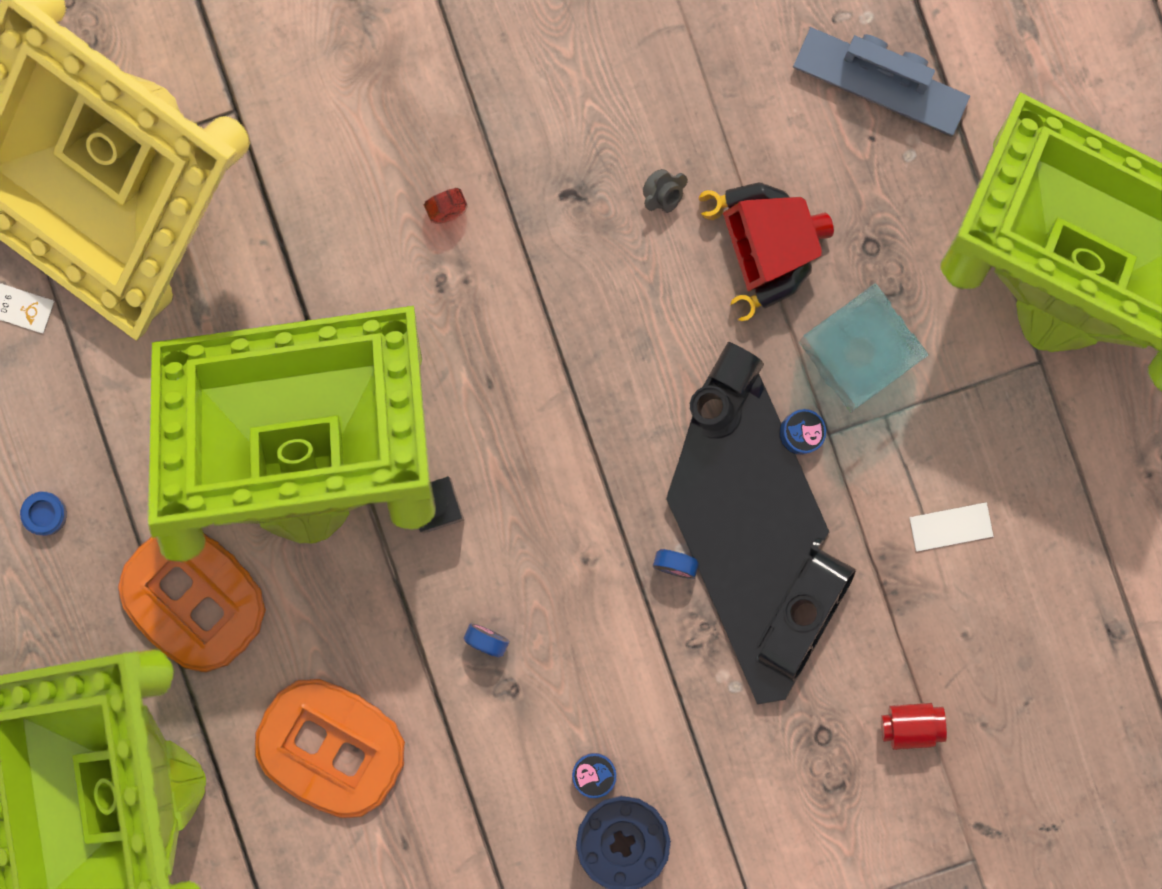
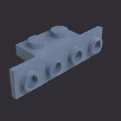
M810 27L793 65L794 69L953 137L970 95L933 80L932 77L935 70L927 67L928 61L911 52H904L902 56L887 49L888 44L885 41L872 35L865 34L863 38L854 35L851 44Z

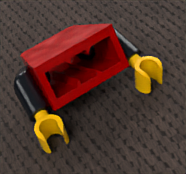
M761 182L728 189L725 195L719 196L715 191L706 190L698 198L699 201L717 200V206L713 211H705L701 215L707 220H715L723 214L748 292L755 290L756 294L751 297L739 295L732 299L730 306L741 299L747 300L751 305L750 313L737 319L739 321L751 319L755 315L756 309L760 306L768 308L794 295L812 273L811 261L822 256L819 241L831 238L834 233L833 221L829 214L824 212L811 216L807 202L803 197H789L786 191Z

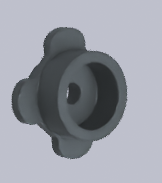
M665 169L652 173L643 187V195L646 198L645 207L649 211H654L656 208L662 209L666 213L673 211L682 199L683 188L688 182L687 176L683 173L674 176Z

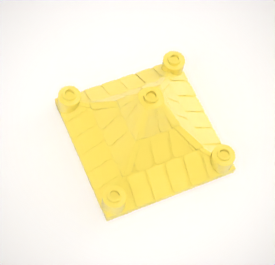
M1 0L0 240L137 341L146 333L151 321L171 303L173 293L169 283L225 172L247 153L250 144L248 134L238 121L230 117L216 118L204 129L187 120L180 113L175 97L167 89L152 81L122 72L118 66L99 52L92 50L65 27L59 26L58 23L63 19L66 11L64 0Z

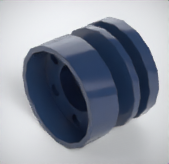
M618 796L603 800L588 811L578 828L576 851L579 863L589 878L604 888L639 889L645 887L660 875L669 858L671 840L667 823L656 808L639 798ZM621 831L624 837L631 835L635 843L629 847L631 854L627 857H623L621 852L612 853L609 845L615 842L613 834Z

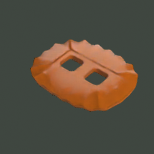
M204 532V549L188 561H171L166 559L160 552L157 537H150L137 548L124 564L118 585L120 601L124 611L150 643L183 668L206 673L228 666L239 654L246 650L250 642L260 632L261 623L266 612L260 587L233 554ZM175 567H180L193 581L192 586L178 600H172L160 587V582ZM207 597L212 598L224 611L223 617L209 631L203 630L191 617L192 611Z
M321 679L297 680L278 692L264 712L255 732V757L264 774L299 801L339 818L362 817L380 806L394 787L397 777L404 766L405 741L396 723L378 707L367 702L360 695ZM306 721L314 722L327 732L325 740L315 754H310L295 744V738ZM344 743L354 745L365 754L363 762L353 776H348L333 766V760Z

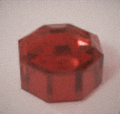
M458 188L439 193L426 200L425 204H423L431 223L435 224L455 220L465 213L468 208L461 189Z

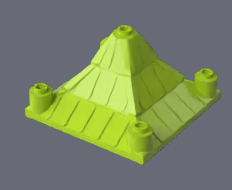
M1019 92L1005 122L993 141L994 150L960 228L941 261V271L946 280L954 287L974 289L982 284L991 267H994V273L1017 299L1016 307L1022 334L1038 350L1049 352L1076 350L1095 345L1098 341L1145 349L1148 345L1158 350L1148 366V374L1155 387L1162 391V163Z
M414 306L152 342L148 526L151 537H157L161 554L171 561H188L194 558L205 546L202 528L212 524H260L261 528L297 543H318L322 540H327L343 525L349 516V511L372 502H387L391 522L397 527L417 529L429 523L434 517L435 505L429 478L420 371L422 354Z
M155 649L136 651L0 675V889H201L195 882L191 881L170 885L168 876L172 875L179 831L183 830L194 816L205 794L206 776L201 765L194 757L172 741L165 740L147 705L142 704V698L161 696L170 688L174 671L171 662L163 652Z

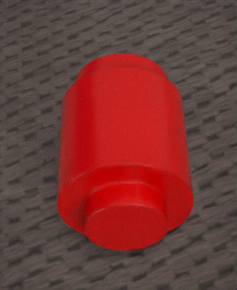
M932 703L889 706L888 715H881L883 742L891 741L892 750L936 747L938 742H946L947 726L944 707H933Z

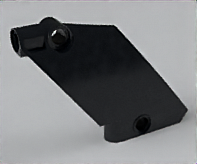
M727 342L703 387L698 389L691 397L690 412L692 419L666 500L693 558L699 562L698 570L728 635L756 703L759 705L787 699L852 583L856 569L820 550L830 531L796 454L789 451L781 441L780 427L782 423L759 374L764 363L760 358L744 348ZM718 399L723 402L722 412L713 419L702 417V408L707 401ZM805 603L815 605L817 609L815 620L806 626L796 624L794 618L796 609Z

